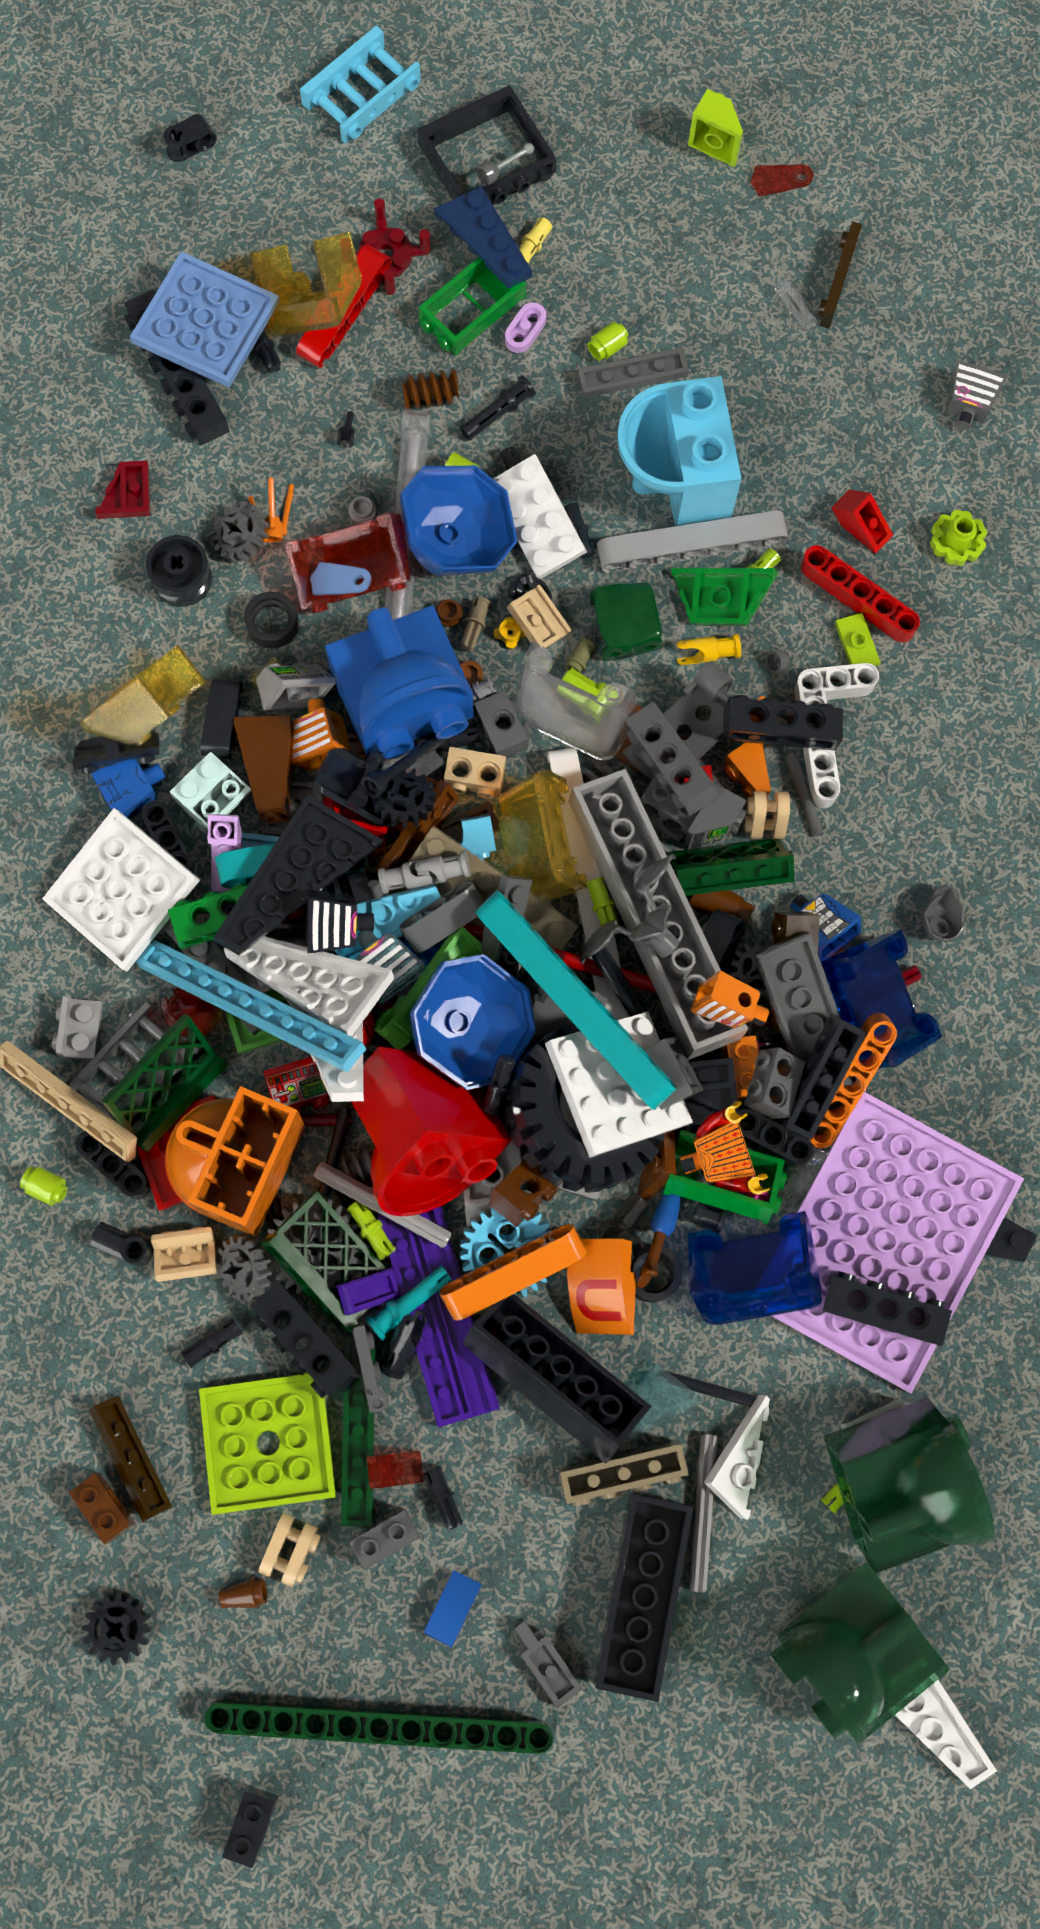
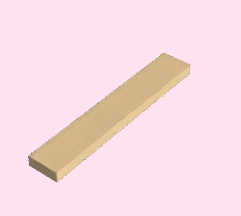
M8 1040L0 1045L1 1068L124 1161L129 1162L136 1157L137 1137Z

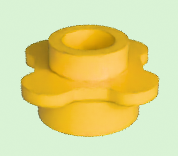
M506 617L501 622L499 628L494 630V637L501 639L509 649H514L520 638L526 636L513 617ZM508 631H512L513 634L509 635Z

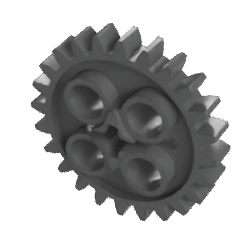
M328 1200L327 1202L332 1206V1200ZM295 1202L291 1203V1213L285 1209L280 1210L284 1217L283 1220L272 1219L277 1228L298 1208ZM316 1202L308 1209V1222H322L323 1209ZM339 1205L334 1210L354 1231L358 1225H349L347 1223L352 1215L349 1213L342 1217L340 1214L343 1206ZM302 1216L296 1222H302ZM308 1225L307 1243H311L312 1238H316V1243L322 1244V1226ZM292 1226L283 1233L290 1242L301 1243V1239H296L292 1235ZM335 1226L338 1232L337 1237L333 1241H328V1244L342 1245V1231L338 1226ZM268 1229L266 1232L272 1234L275 1230ZM348 1239V1245H354V1244ZM342 1248L339 1251H328V1254L332 1255L335 1259V1266H342ZM348 1248V1266L351 1263L360 1264L361 1261L354 1257V1253L360 1252L357 1248ZM307 1249V1261L312 1266H320L322 1250H316L315 1255L312 1256L311 1250ZM270 1253L264 1255L266 1258H273ZM274 1259L275 1262L268 1269L278 1268L279 1272L275 1279L280 1280L285 1277L287 1280L284 1287L287 1289L294 1283L296 1284L295 1293L299 1294L302 1291L300 1286ZM315 1269L321 1275V1269ZM341 1270L327 1272V1283L331 1288H336L335 1282L338 1280L341 1283ZM348 1270V1274H355L353 1270Z

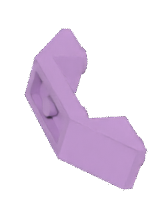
M208 814V843L212 844L211 892L218 891L220 894L231 890L221 886L215 857L223 852L242 849L243 836L239 815ZM235 904L227 905L223 913L229 915Z

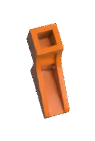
M762 695L757 700H762L765 697ZM749 715L752 721L760 722L757 716ZM745 742L727 755L725 771L733 781L738 780L744 787L742 791L746 798L752 797L753 791H765L768 798L771 789L763 744Z

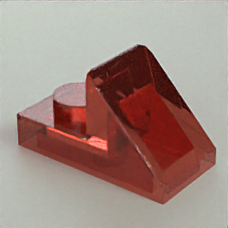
M421 1451L367 1457L370 1489L423 1483Z

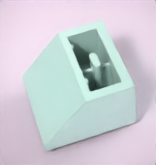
M210 752L170 791L174 802L189 816L208 829L209 813L228 815L252 790Z

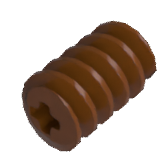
M454 368L450 369L449 377L446 376L443 370H440L438 379H436L432 371H429L427 380H425L421 372L418 373L416 381H414L411 374H407L405 383L402 380L406 410H410L411 402H414L417 409H420L422 400L426 402L428 408L431 407L433 399L436 400L439 406H442L443 398L445 397L450 405H453L454 396H457L459 400L457 374Z

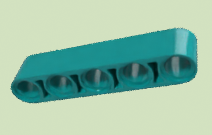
M275 843L227 851L217 855L215 862L221 886L223 888H231L239 883L249 884Z

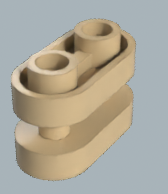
M753 791L752 797H747L746 811L749 816L744 817V833H749L750 839H762L764 830H772V839H785L790 815L789 792H776L774 800H767L765 791ZM766 812H772L771 819H766Z
M283 1513L268 1545L258 1573L270 1578L273 1570L276 1569L284 1573L281 1583L293 1588L295 1582L302 1583L308 1569V1565L303 1564L308 1552L314 1554L321 1536L316 1534L318 1527L307 1522L302 1531L293 1528L292 1525L295 1517ZM287 1539L297 1543L289 1561L279 1557Z

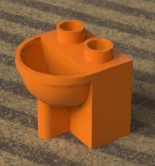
M240 1086L234 1099H216L198 1105L190 1110L175 1126L170 1135L165 1155V1166L169 1182L177 1196L194 1211L257 1238L306 1126L298 1110Z

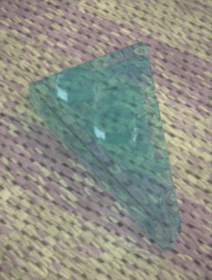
M655 1363L634 1391L652 1407L626 1441L701 1404L704 1399Z

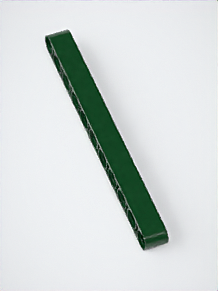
M218 1700L208 1708L204 1717L205 1725L211 1732L229 1735L531 1754L545 1753L553 1743L551 1727L548 1723L539 1719L238 1700ZM216 1708H222L227 1711L229 1716L228 1723L221 1725L215 1722L213 1712ZM248 1710L258 1712L261 1718L260 1725L255 1727L249 1726L245 1721V1713ZM286 1712L291 1715L292 1726L286 1729L278 1726L276 1722L277 1714ZM312 1714H318L323 1717L324 1728L318 1731L311 1729L308 1725V1717ZM350 1716L356 1721L357 1727L353 1732L347 1733L341 1729L339 1721L342 1717ZM376 1718H382L387 1722L389 1729L384 1734H376L371 1728V1722ZM408 1720H414L419 1724L421 1731L416 1736H407L403 1731V1724ZM445 1722L451 1726L452 1734L448 1738L442 1739L435 1734L434 1727L438 1723ZM472 1724H477L483 1728L484 1735L481 1739L474 1741L467 1737L466 1729ZM509 1726L515 1730L516 1736L511 1742L505 1743L499 1739L498 1731L502 1727ZM536 1728L544 1729L548 1734L546 1741L539 1745L531 1742L529 1738L530 1733Z

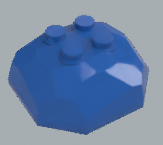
M476 465L423 466L400 494L404 532L409 548L420 564L436 576L493 572L518 542L507 490Z
M484 954L441 962L410 1011L411 1030L418 1056L465 1090L487 1086L486 1081L492 1076L499 1055L507 1054L513 1057L516 1065L536 1032L529 988Z

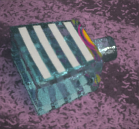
M363 931L356 938L364 949L356 957L357 961L391 969L393 972V981L378 1000L381 1005L416 980L426 969L424 963L391 933H387L378 939L373 931Z

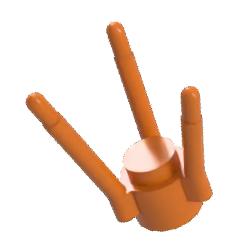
M272 477L268 479L269 516L264 521L269 523V527L264 529V532L269 536L262 539L265 543L283 541V535H287V522L294 485L289 484L282 520L280 521V518L275 516V490ZM249 496V504L252 503L256 506L253 496Z

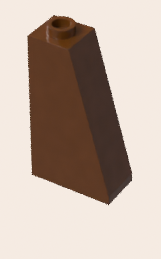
M291 716L234 717L235 730L254 802L261 821L271 824L290 821L293 764H291L293 721Z

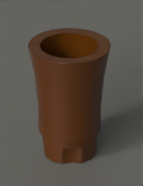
M732 890L691 895L688 900L691 908L710 916L716 909H721L744 920L745 923H747L755 908L754 905L745 901L744 897Z

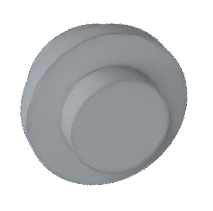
M356 497L349 505V516L358 524L369 523L376 515V506L367 497Z

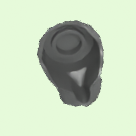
M941 885L933 891L930 903L922 913V928L930 938L940 942H949L958 938L964 929V910L960 902L959 893L948 885Z

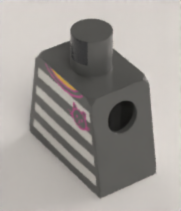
M961 360L957 361L951 375L947 412L958 415L955 422L957 428L969 430L973 420L984 422L1006 381L1007 375Z

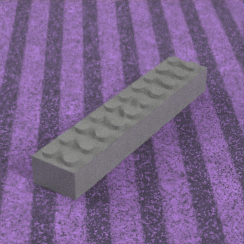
M626 769L573 787L568 802L627 930L633 932L652 911L642 893V889L637 891L635 884L650 865L665 858L667 855ZM669 863L660 879L651 885L649 894L656 907L665 903L670 905V912L666 921L669 925L667 929L679 940V944L671 954L662 958L651 946L646 948L638 941L633 943L687 1059L690 1060L740 1040L747 1032L748 1027L745 1023L739 1028H732L690 1012L699 985L721 970Z

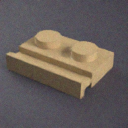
M541 585L522 595L506 607L538 654L572 631Z

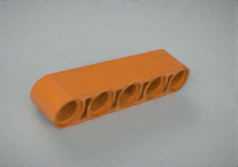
M874 1013L863 1024L861 1029L867 1032V1035L831 1102L840 1101L842 1104L838 1109H828L819 1127H827L826 1131L821 1135L815 1134L812 1140L810 1139L815 1147L827 1148L832 1145L896 1040L897 1030L886 1014ZM887 1025V1030L883 1034H874L878 1026ZM866 1050L872 1051V1055L868 1059H859L862 1052ZM847 1077H857L856 1081L853 1084H843L844 1080Z
M566 1224L451 1281L440 1290L439 1294L452 1318L456 1321L462 1320L578 1262L586 1255L587 1251L574 1226Z

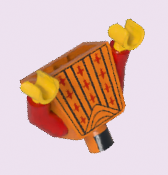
M736 1101L728 1108L712 1113L696 1130V1137L693 1139L697 1152L682 1156L680 1160L685 1174L703 1169L706 1181L712 1182L715 1187L733 1192H752L759 1195L769 1191V1188H762L759 1184V1180H764L768 1176L760 1174L751 1177L756 1174L739 1122L747 1116V1113L743 1115L736 1113L735 1108L742 1104L740 1101Z

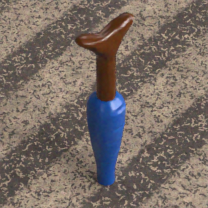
M663 1194L651 1221V1230L654 1236L647 1259L641 1268L640 1276L636 1282L638 1288H644L651 1281L652 1277L658 1275L657 1263L665 1238L674 1232L681 1196Z

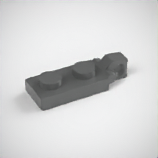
M364 1325L354 1327L351 1334L369 1413L388 1409L387 1393L377 1385V1380L382 1379L378 1361L372 1362L370 1350L375 1349L372 1332H366Z
M524 1619L514 1626V1629L522 1639V1642L517 1645L521 1652L520 1655L556 1708H559L583 1689L547 1635H544L540 1628L533 1633Z

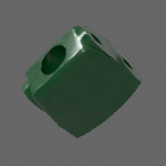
M613 584L596 587L595 590L590 592V604L595 605L598 627L606 644L602 648L601 656L603 661L629 658L642 653L656 651L663 646L661 623L654 592L650 584Z

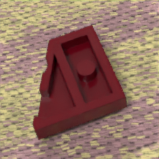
M148 461L119 462L114 472V479L109 482L105 490L106 496L101 506H97L95 510L97 519L151 516Z

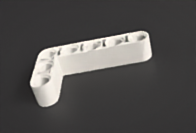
M870 663L807 669L800 673L795 684V700L803 701L806 705L817 706L819 704H827V700L866 696L873 691L879 679V672ZM858 677H865L870 683L864 684L859 681ZM830 680H838L842 683V686L836 687ZM809 682L815 689H806L802 683ZM806 720L809 727L816 728L812 721ZM803 748L812 801L819 808H828L834 804L840 793L835 751ZM815 762L825 763L828 769H818L815 766ZM819 789H828L832 796H822Z

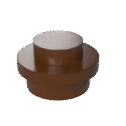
M446 599L436 606L435 610L442 626L453 627L462 620L463 610L458 602Z

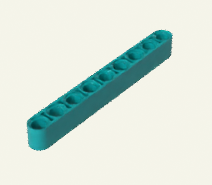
M496 890L475 911L479 919L651 1109L656 1110L677 1090L671 1079L499 891Z

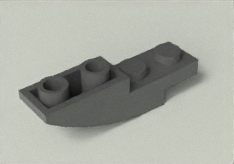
M501 875L498 891L524 917L532 880L521 876ZM484 924L482 954L516 978L520 963Z

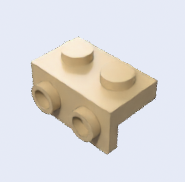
M194 1227L190 1230L177 1232L165 1231L151 1236V1243L154 1249V1272L157 1282L217 1274L216 1241L211 1227Z

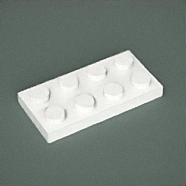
M536 454L493 478L508 492L517 540L537 578H543L587 553Z

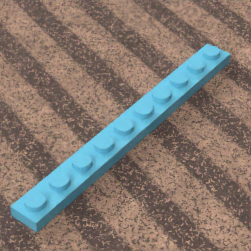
M153 940L135 961L141 969L347 1073L366 1050L361 1041L156 940Z

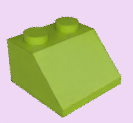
M707 89L693 112L688 146L735 167L742 140V127L731 99L726 98L721 93Z

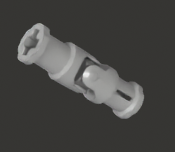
M466 851L460 852V855L446 858L436 856L425 860L407 862L398 868L378 869V878L383 894L389 893V890L404 887L413 889L430 884L446 882L447 878L462 875L465 877L471 876Z

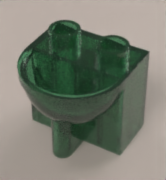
M925 1398L823 1436L854 1541L875 1573L951 1545H969L974 1543L982 1545L994 1539V1522L990 1505L979 1474L968 1453V1450L971 1448L968 1434L957 1414L944 1417L932 1402Z
M863 1558L775 1628L776 1635L782 1644L770 1653L793 1685L806 1677L821 1698L811 1708L832 1737L837 1739L847 1730L859 1745L951 1670L919 1630L913 1619Z

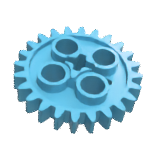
M491 1206V1213L489 1214L479 1210L481 1220L478 1221L471 1218L470 1222L474 1228H464L463 1230L464 1235L469 1239L460 1240V1246L467 1249L459 1253L460 1259L468 1260L462 1264L463 1271H473L505 1255L502 1246L493 1239L488 1238V1234L491 1233L497 1237L506 1248L511 1249L513 1247L515 1250L552 1231L547 1230L550 1226L548 1219L539 1222L542 1215L538 1211L530 1221L524 1220L518 1227H515L511 1234L502 1235L499 1233L500 1228L505 1224H513ZM491 1247L495 1249V1253L490 1258H483L480 1256L481 1250ZM544 1278V1279H542V1280H540V1281L546 1283V1282H547V1278ZM536 1283L530 1285L533 1290L538 1291ZM528 1287L520 1290L524 1297H527Z

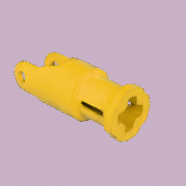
M738 633L733 634L732 637L718 639L712 636L681 640L676 644L679 649L695 648L699 650L695 656L677 658V663L680 665L717 661L718 658L734 656L736 659L741 657V643Z

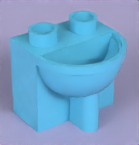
M722 376L659 384L635 396L621 415L617 434L620 456L625 466L633 475L632 487L634 491L642 495L652 493L669 495L675 526L731 518L741 483V474Z

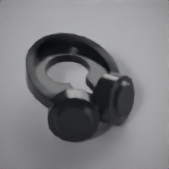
M526 572L520 574L517 580H514L508 588V598L516 600L526 594L523 590L524 585H527L531 590L541 585L552 601L550 589L541 579L536 577V573Z

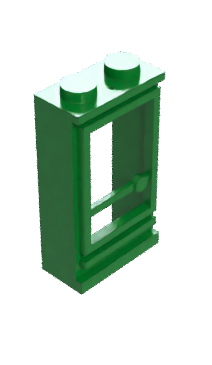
M478 257L418 307L419 325L426 333L429 334L431 332L437 337V342L443 350H450L456 356L526 297V282L524 281L508 289L485 266V262ZM476 282L496 303L490 308L484 309L466 289ZM460 294H463L482 314L455 336L435 315Z
M681 1130L675 1144L676 1174H669L663 1194L669 1196L674 1194L763 1221V1224L766 1225L772 1214H778L782 1201L781 1197H777L778 1189L783 1190L787 1173L782 1172L785 1160L747 1149L756 1176L760 1174L768 1176L763 1185V1188H769V1191H767L769 1193L768 1202L715 1187L713 1184L707 1185L697 1182L698 1171L685 1174L680 1157L697 1152L693 1142L696 1134Z

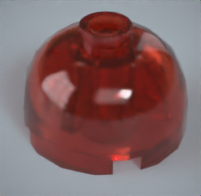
M179 987L173 989V996L169 999L165 996L162 1001L161 1009L169 1028L183 1014L190 1016L203 1036L213 1031L220 1023L222 1009ZM185 1027L179 1036L187 1038L188 1029Z

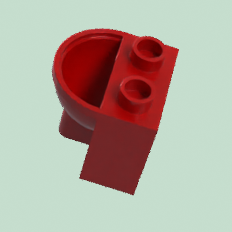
M378 1047L363 1064L364 1101H351L375 1144L371 1159V1179L373 1194L381 1210L393 1216H413L431 1211L453 1200L473 1183L486 1179L496 1170L497 1161L495 1159L512 1139L497 1114H488L481 1109L480 1106L483 1103L485 1094L480 1087L469 1090L463 1089L418 1056L417 1052Z

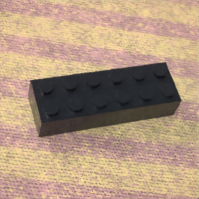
M515 1294L491 1305L472 1325L462 1343L463 1346L606 1464L652 1407Z
M629 1493L594 1679L595 1689L659 1702L694 1507Z

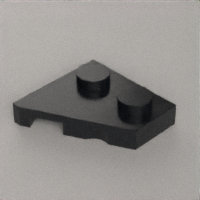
M733 1058L689 1062L703 1091L687 1098L688 1100L718 1111L728 1108L737 1101ZM736 1107L735 1111L739 1114L738 1107Z

